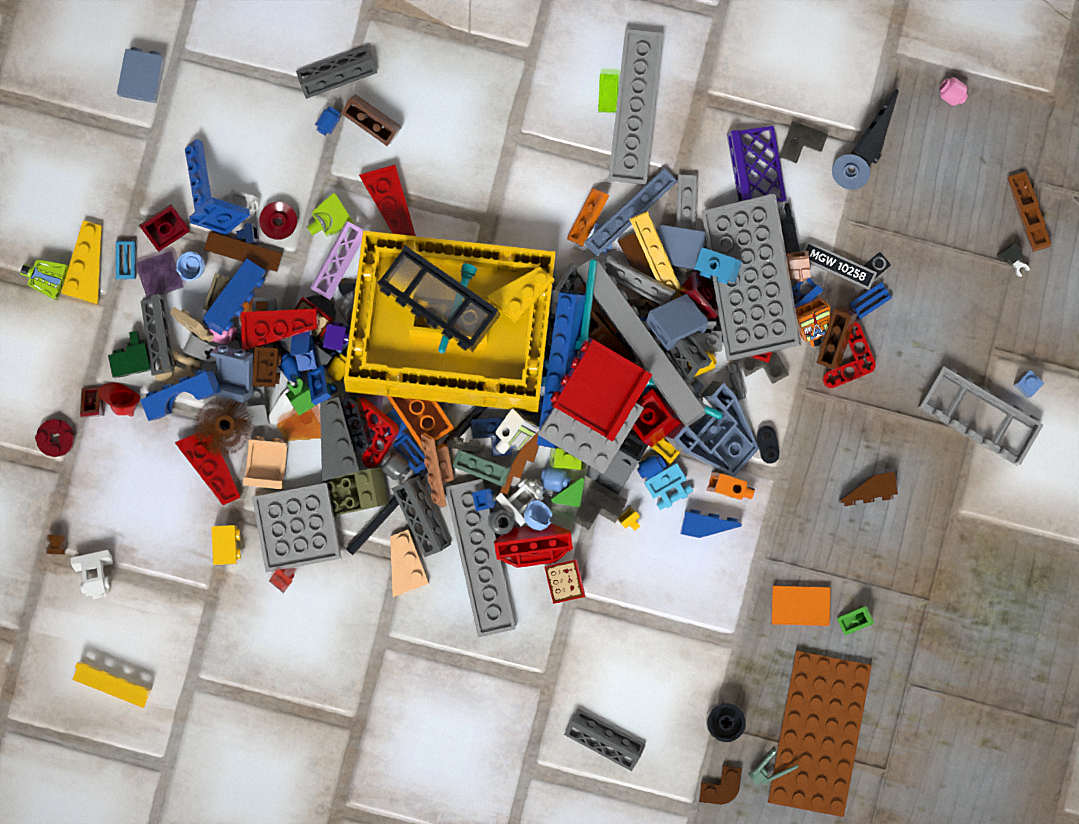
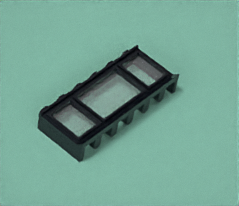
M404 245L403 250L383 277L377 282L381 293L387 297L393 296L398 305L403 308L405 306L410 308V313L418 319L423 317L427 320L425 323L434 330L436 327L442 331L441 334L448 340L453 338L458 342L457 346L464 351L468 349L473 352L500 317L497 308L406 245Z

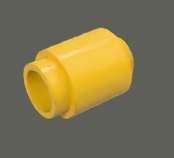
M339 354L338 357L335 356L326 368L333 382L336 380L340 382L345 374L346 357L342 354Z

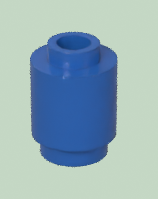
M328 106L322 111L314 124L317 127L316 131L324 136L327 133L331 135L340 120L341 113Z
M290 353L281 357V365L278 367L288 381L293 380L296 382V376L299 378L303 377V371H298L297 361Z
M653 454L638 463L639 468H637V471L642 479L646 478L649 480L661 473L666 464L660 454Z

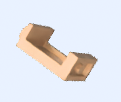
M253 436V440H248L249 447L243 485L283 489L288 444L284 443V439L272 438L271 442L264 441L265 437Z

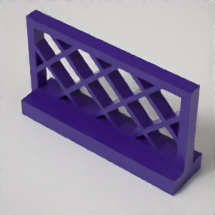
M774 126L730 131L727 134L738 202L752 199V193L755 189L762 193L763 196L769 195L768 193L773 186L780 191L781 198H776L777 203L787 201ZM765 131H769L770 140L767 144L758 138ZM748 134L754 138L749 147L742 142L741 135ZM755 141L764 146L760 154L751 149ZM766 149L773 153L774 158L771 162L762 157ZM748 151L757 157L752 165L745 159ZM759 159L768 165L763 173L754 167ZM770 167L777 174L774 181L765 176ZM752 170L760 176L756 184L749 180L748 175ZM762 178L771 184L766 192L757 186Z

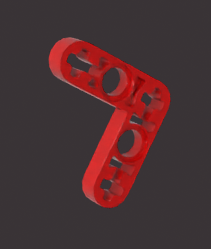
M857 322L854 323L853 327L857 328L855 331L856 337L860 335L861 339H856L851 343L850 339L854 338L851 333L848 341L855 361L825 373L822 381L827 388H835L873 372L876 367L864 333ZM861 342L864 344L865 349L862 353H857L854 350L855 343ZM868 353L869 356H866L865 359L872 364L869 367L870 370L862 368L864 364L863 358L858 360L857 356H863ZM846 367L853 368L854 376L852 378H847L844 375ZM840 370V376L844 381L841 382L839 378L834 381V385L827 383L828 375L831 374L832 377L839 374L836 371Z
M360 397L367 424L376 432L372 439L371 448L366 450L362 456V462L365 467L374 468L381 463L396 439L399 427L370 401ZM372 414L378 417V423L372 421ZM388 427H390V428H391V429H390V432H391V433L388 434L387 436H384V435L387 434V432H388V430H389ZM377 440L383 442L384 449H380L377 446ZM374 453H376V455H374V457H373V459H372L373 462H371V461H370V460H371V457H370V456L373 455Z

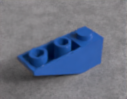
M689 509V512H684L680 534L702 538L742 527V524L738 523L736 518L727 517V520L719 519L720 515L708 513V516L700 515L701 511Z

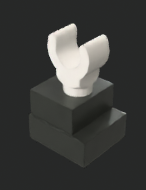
M1016 243L1011 244L997 255L1001 262L1007 261L1009 265H1014L1015 273L1018 277H1022L1019 271L1021 267H1024L1026 271L1030 270L1029 266L1019 261L1024 255Z

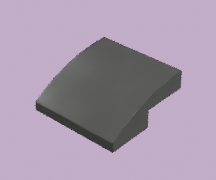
M570 263L551 295V314L556 315L559 292H570L571 289L575 288L574 282L578 275L574 263Z

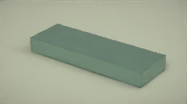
M461 449L458 450L452 465L456 469L503 487L511 471L510 468Z

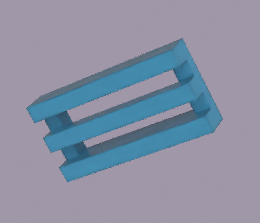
M116 241V280L136 279V241ZM120 245H124V275H120ZM128 245H131V275H128Z

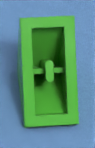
M580 478L552 498L551 501L556 504L580 507L584 479Z
M865 605L836 618L844 635L874 624Z

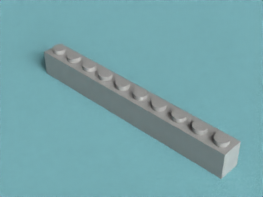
M593 257L592 259L597 261L593 291L594 300L644 370L653 374L651 377L652 381L684 426L688 427L705 415L704 408L706 406L701 398L697 399L694 396L695 390L691 384L684 382L682 379L684 377L683 373L678 367L674 368L671 363L673 360L668 352L664 353L661 350L660 346L662 345L656 336H651L649 333L651 329L645 321L641 322L638 317L640 315L634 305L631 307L627 301L629 299L623 290H618L616 287L618 283L612 275L608 276L605 271L607 270L605 264ZM589 261L576 269L577 275L585 287L587 285Z

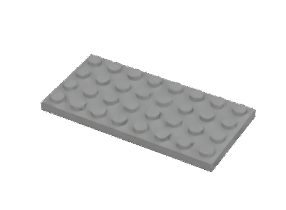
M770 194L701 211L708 249L742 261L735 283L728 281V284L717 281L718 277L713 276L727 361L802 345L776 195Z

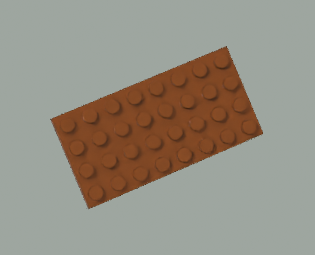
M795 651L773 775L794 765L799 767L771 781L768 803L844 817L872 665Z

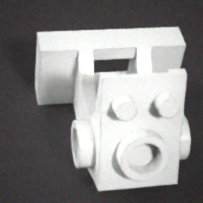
M534 477L530 480L524 479L518 485L520 489L508 500L502 493L496 497L499 503L512 514L520 526L526 523L521 515L526 506L533 500L541 501L544 499L542 494L546 490L543 484ZM525 490L532 499L523 506L516 497Z
M105 550L70 558L75 572L82 571L83 582L80 583L82 593H86V597L92 596V600L107 597L106 593H109L108 588H110L108 577L104 578L103 566L113 564L110 552ZM97 568L98 577L89 579L88 570Z

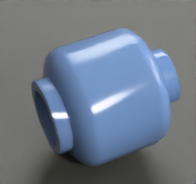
M549 466L543 470L541 475V483H543L544 488L558 493L562 492L564 488H568L571 480L565 468Z

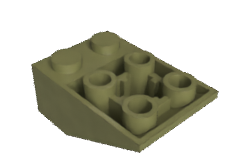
M382 467L366 469L322 481V483H328L334 516L389 505Z

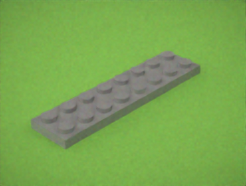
M625 29L608 181L646 185L663 33Z
M483 479L445 487L478 638L515 630L516 627L500 560L496 559L494 541L496 540L495 532L488 526L487 520L490 510L476 511L472 496L473 492L485 490Z

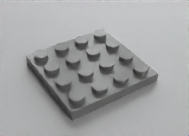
M637 403L634 405L613 442L554 407L537 434L604 474L644 408Z
M328 483L252 497L266 572L342 559Z

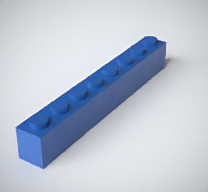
M559 292L539 430L553 409L550 405L552 403L550 401L551 396L555 391H559L562 386L560 382L563 376L569 374L572 369L570 365L573 359L577 357L578 350L575 349V344L580 337L586 295ZM538 435L537 445L559 448Z

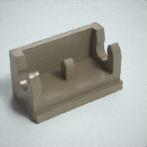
M218 273L214 274L203 307L205 311L210 309L232 278Z

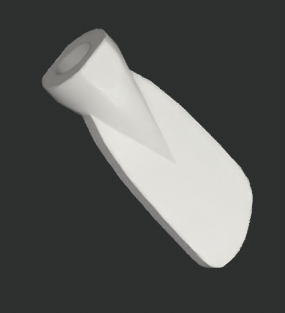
M292 380L290 381V384H291V385H296V384H297L296 382H294V381H292ZM289 387L280 396L268 416V421L272 424H284L293 410V406L285 395L290 391Z

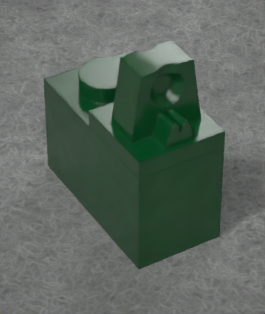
M138 331L129 332L131 342L127 343L126 351L124 349H117L112 351L113 354L108 355L113 378L116 379L151 371L147 344H145L144 339L140 340Z

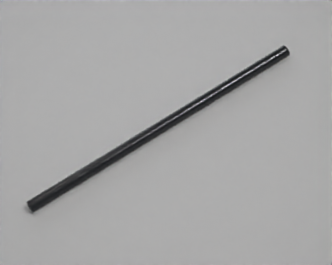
M476 406L443 442L448 445V450L471 426L470 420L478 419L488 407ZM427 467L418 474L420 480L428 474ZM400 489L402 496L406 498L407 493L405 489ZM395 496L389 501V505H386L346 548L350 554L354 555L398 507L399 503Z

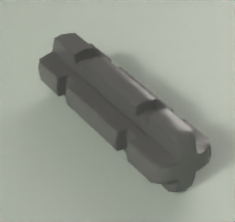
M736 363L729 364L727 369L728 373H730L729 377L733 391L735 390L734 394L738 401L746 398V395L742 390L743 384L740 373H738V366Z

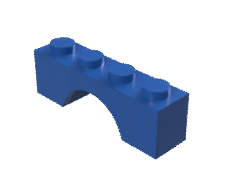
M203 369L195 372V376L192 378L186 376L179 379V383L176 385L170 383L163 386L162 391L157 392L154 390L146 393V397L140 401L148 421L158 420L172 414L173 403L182 392L190 393L197 400L207 399L221 393L214 371Z

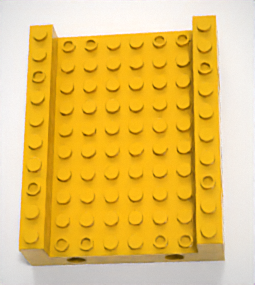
M363 231L344 374L346 392L538 412L552 284L516 323L498 309L500 317L473 352L468 349L467 351L462 350L457 346L458 342L452 338L449 340L445 353H440L438 348L443 336L441 334L442 331L437 327L434 330L425 323L427 320L423 317H420V319L410 313L411 309L407 306L403 308L398 305L393 296L387 297L381 293L377 282L383 277L403 250L404 245H406L459 283L462 279L460 272L462 264L466 263L477 268L476 274L469 280L467 288L497 308L486 298L487 295L538 267H541L553 277L556 252ZM406 259L389 283L404 292L422 268ZM427 272L409 297L447 323L457 293ZM470 303L455 323L454 328L471 339L488 314Z

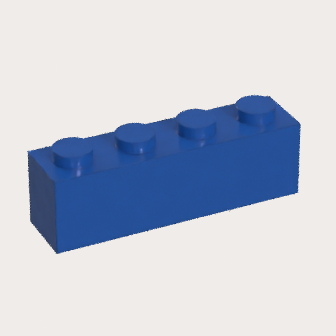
M246 259L204 315V325L221 336L225 331L229 332L234 324L232 322L236 316L239 318L241 312L244 311V304L252 301L255 296V289L257 287L260 289L266 281L264 278L266 271Z

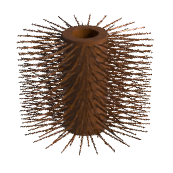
M221 400L219 402H211L209 405L213 407L207 408V411L205 410L206 413H203V418L199 415L202 412L199 409L200 412L197 415L196 426L206 427L191 430L196 431L194 432L196 433L194 437L198 436L196 439L203 437L198 442L210 435L214 437L205 449L207 450L210 446L208 452L211 451V454L214 452L213 457L217 453V457L229 455L231 452L234 453L236 449L233 447L238 446L243 437L247 439L246 434L248 430L245 431V427L254 425L249 424L252 421L247 422L250 419L247 418L249 415L242 417L247 412L235 419L232 415L238 408V406L235 408L237 402L233 404L230 400L229 402L226 401L224 405H220ZM219 424L225 426V431L219 427Z

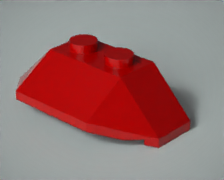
M552 523L541 531L532 529L530 526L514 527L510 532L501 535L494 541L496 559L502 560L516 568L556 563L568 551L573 549L571 531Z

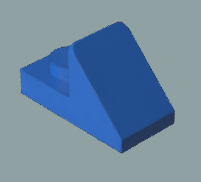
M312 331L292 336L290 355L296 356L298 371L317 369L319 367Z
M324 365L307 373L311 402L317 405L332 397L331 394L337 392V387Z

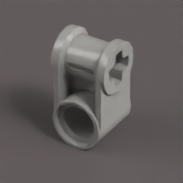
M191 334L183 352L197 359L199 358L212 364L216 363V357H210L208 352L217 347Z

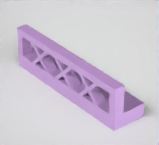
M348 221L345 222L310 289L331 299L361 244L364 230ZM349 227H350V228H352V231H351V233L349 234V236H348V238H347V237H346V232L348 231V229H349ZM343 245L339 255H337L338 247ZM334 262L332 268L328 272V265ZM325 279L321 288L318 289L317 286L320 280Z

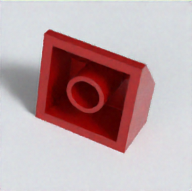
M653 389L636 402L644 409L634 423L633 428L641 440L651 447L681 424L673 410Z

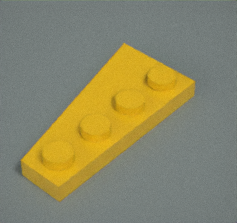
M82 221L61 294L98 305L102 244L101 225Z

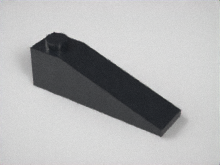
M898 89L893 91L850 153L864 158L869 166L872 162L876 164L882 156L879 152L884 144L899 93Z

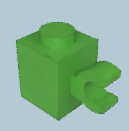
M296 376L297 384L291 385L288 381L287 386L290 391L285 395L300 416L316 405L311 402L310 389L307 384Z

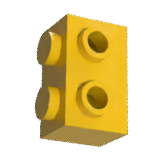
M237 525L211 526L213 565L238 564V560H241V548L237 547V541L240 540V529H237Z

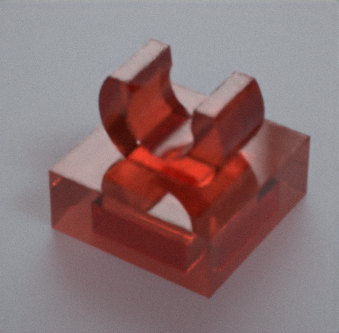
M278 569L269 582L284 594L293 582L294 574L292 573L291 576L287 577L284 574L286 569L281 571Z

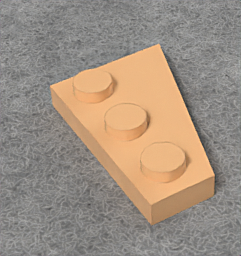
M409 530L390 536L393 597L429 584Z

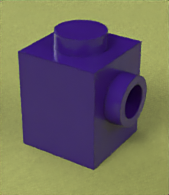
M332 322L331 325L327 324L323 348L343 351L344 343L348 344L349 332H346L347 328L343 327V323Z

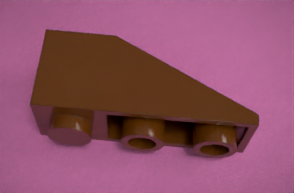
M592 311L588 337L627 360L634 357L598 312Z
M895 472L872 475L841 498L839 503H844V506L856 505L855 501L863 500L864 504L875 502L874 498L882 497V501L894 499L893 495H898Z

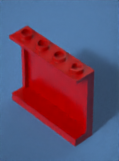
M589 338L588 341L585 340L580 348L582 352L579 357L573 359L570 365L572 369L569 374L563 376L560 382L562 386L559 391H555L551 396L550 401L552 403L550 405L613 442L653 374Z

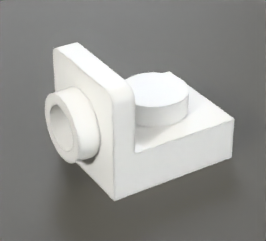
M231 190L228 202L249 209L250 215L255 216L260 198Z

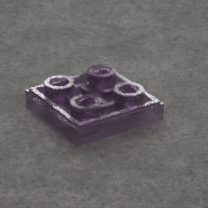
M172 251L135 263L147 300L151 299V295H164L184 288L181 276L176 271L177 265Z

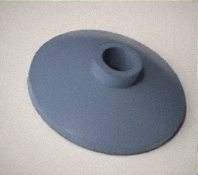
M844 154L834 162L832 176L839 186L854 190L861 188L867 183L870 177V167L861 156ZM849 167L855 168V170L851 171L849 170Z

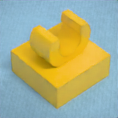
M632 506L617 517V520L625 529L630 526L636 531L641 527L636 521L640 516Z

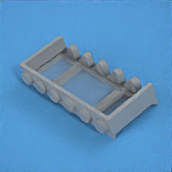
M950 366L940 368L918 408L1016 466L1021 465L1043 427V424L1039 423L1040 419L1033 415L1028 416L1024 414V410L1016 405L1012 407L1006 403L1007 400L999 395L995 397L990 394L988 388L982 385L980 387L976 386L971 378L959 376L954 368Z

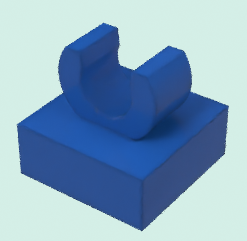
M485 489L472 493L476 511L495 507L496 501H493L492 497L494 491Z

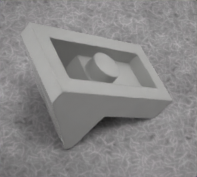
M253 387V396L246 400V412L249 415L248 418H250L248 421H252L249 424H254L253 426L269 425L265 387Z

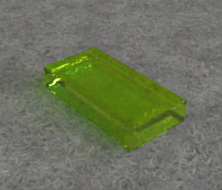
M600 74L598 113H616L618 74Z

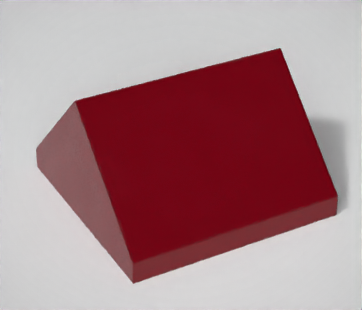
M172 204L139 225L158 252L190 232Z
M695 270L678 291L682 296L687 294L696 303L700 312L707 318H716L718 316V306L715 289H713L704 276L700 275L698 270Z

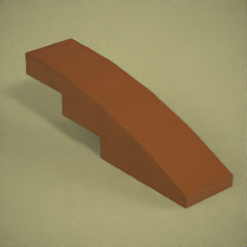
M1026 171L1007 177L1032 251L1036 252L1051 247L1052 243L1045 229V222L1039 209V203Z
M537 433L523 446L510 467L511 471L505 486H502L500 493L508 495L513 477L521 479L526 461L534 463L539 449Z

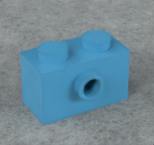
M702 247L695 270L701 271L700 275L711 278V275L718 277L717 281L728 284V281L735 283L742 261Z

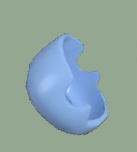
M187 251L178 258L176 271L183 280H196L205 271L204 259L197 252Z
M533 500L526 506L524 519L532 529L541 531L551 523L549 520L552 517V512L546 504L539 500Z

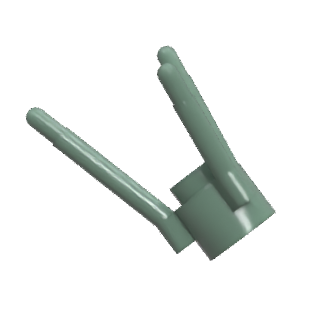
M772 749L761 763L749 773V776L757 785L761 783L766 785L770 781L797 769L799 766L794 765L767 778L769 773L764 766L777 752L775 749Z

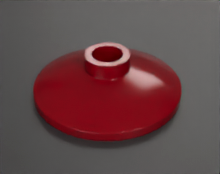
M273 202L265 206L261 211L259 225L267 237L274 240L286 239L293 234L297 227V215L290 205L284 202ZM278 218L282 219V224L280 225L275 223Z

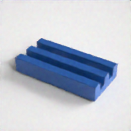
M881 282L849 304L854 312L858 313V318L861 319L892 299V297ZM879 288L881 289L880 293H878L877 295H875L859 307L855 306L856 303H858L865 297L869 296ZM882 295H885V299L861 314L859 312Z
M407 433L392 446L409 461L410 468L418 475L421 470L426 468L425 463L418 459L404 441L407 439L423 459H425V454ZM400 444L403 445V447L408 451L412 458L417 462V464L419 465L417 468L400 449Z

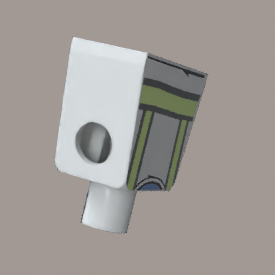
M512 409L496 430V435L501 440L495 448L502 454H505L510 447L520 450L539 431V426L529 416Z

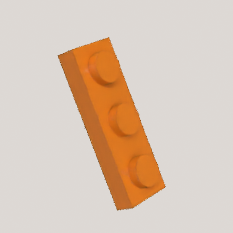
M592 188L566 238L567 240L584 246V242L588 239L609 198L608 194Z

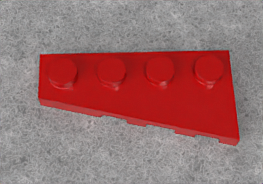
M396 165L360 174L359 177L391 232L399 235L416 236Z
M318 309L241 312L242 349L246 351L318 329Z
M195 434L175 442V445L222 506L241 498L223 456L217 457V453L213 457L215 453L211 454V451L208 452L210 446L205 450L213 436L198 442L203 437L196 439L198 436L194 437Z

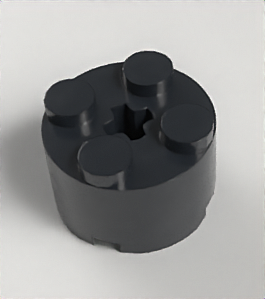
M721 702L713 705L707 713L706 726L709 733L718 741L732 742L743 734L746 727V719L741 709L729 702ZM725 717H728L731 723L724 727L721 720H725Z

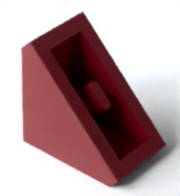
M101 386L82 388L80 417L104 416L103 400L98 395Z

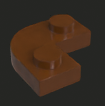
M722 765L720 784L701 782L699 802L722 805L734 800L739 792L742 768Z

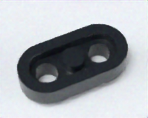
M771 426L759 428L757 431V442L760 457L767 464L775 463L780 456L776 432ZM766 431L770 433V438L768 439L763 437V433ZM769 450L774 453L772 458L767 456Z

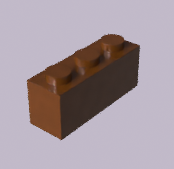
M357 94L349 99L341 111L343 116L386 146H389L402 129V126Z
M843 307L833 310L816 363L831 369L840 367L858 313Z

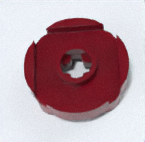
M51 419L42 423L35 435V441L39 450L51 457H61L68 454L75 442L73 428L67 422L58 419ZM58 433V434L60 435V436L58 437V439H59L60 441H59L58 443H57V442H53V443H52V442H51V439H52L51 435H52V434L56 435V434Z

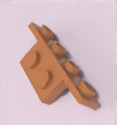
M424 433L421 434V447L425 454L424 463L428 469L429 476L427 479L431 485V499L435 504L443 508L446 507V500L442 484L454 480L448 445L443 443L435 446L434 438Z

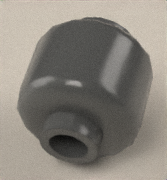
M398 452L389 453L381 463L383 465L382 471L393 480H398L400 477L404 479L410 471L408 469L409 461Z
M504 509L492 511L487 520L489 528L501 535L510 532L514 526V517L509 511Z

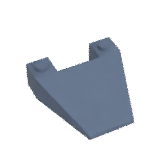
M712 381L701 395L713 409L721 412L723 417L716 419L707 414L693 431L689 427H685L684 424H680L666 435L665 438L676 450L735 477L759 450V447L736 395L724 382Z

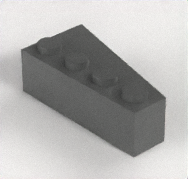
M340 395L331 397L320 403L322 481L360 471L356 451L353 447L343 412Z

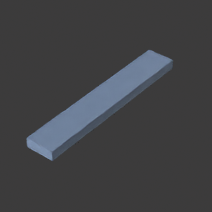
M666 168L662 169L593 233L584 244L598 257L632 225L631 217L647 211L678 181Z

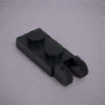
M785 203L784 210L787 219L780 220L785 252H800L790 204Z

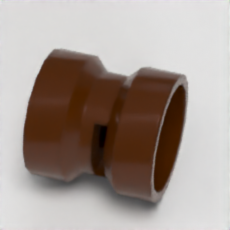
M47 534L46 540L50 544L46 547V554L65 555V548L62 543L66 541V535Z

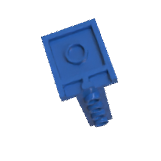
M195 139L185 148L195 210L189 216L191 224L227 235L248 218L250 212L247 208L211 197L203 143Z

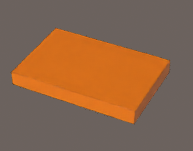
M772 586L771 624L830 626V587Z

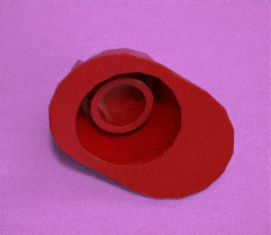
M116 382L104 384L98 391L99 398L110 405L114 414L134 416V411L140 401V395L137 392Z

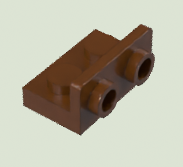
M254 348L252 386L275 389L276 384L280 383V373H276L277 365H281V354L278 353L277 348Z

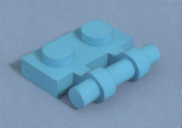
M677 463L644 482L653 499L661 496L662 501L656 504L659 510L673 506L672 503L681 498L682 500L687 498V495L693 492L690 485L682 488L680 483L687 479ZM675 487L678 492L668 497L665 492Z

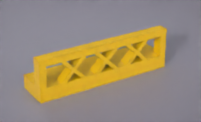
M81 661L76 663V671L72 680L145 708L151 689Z

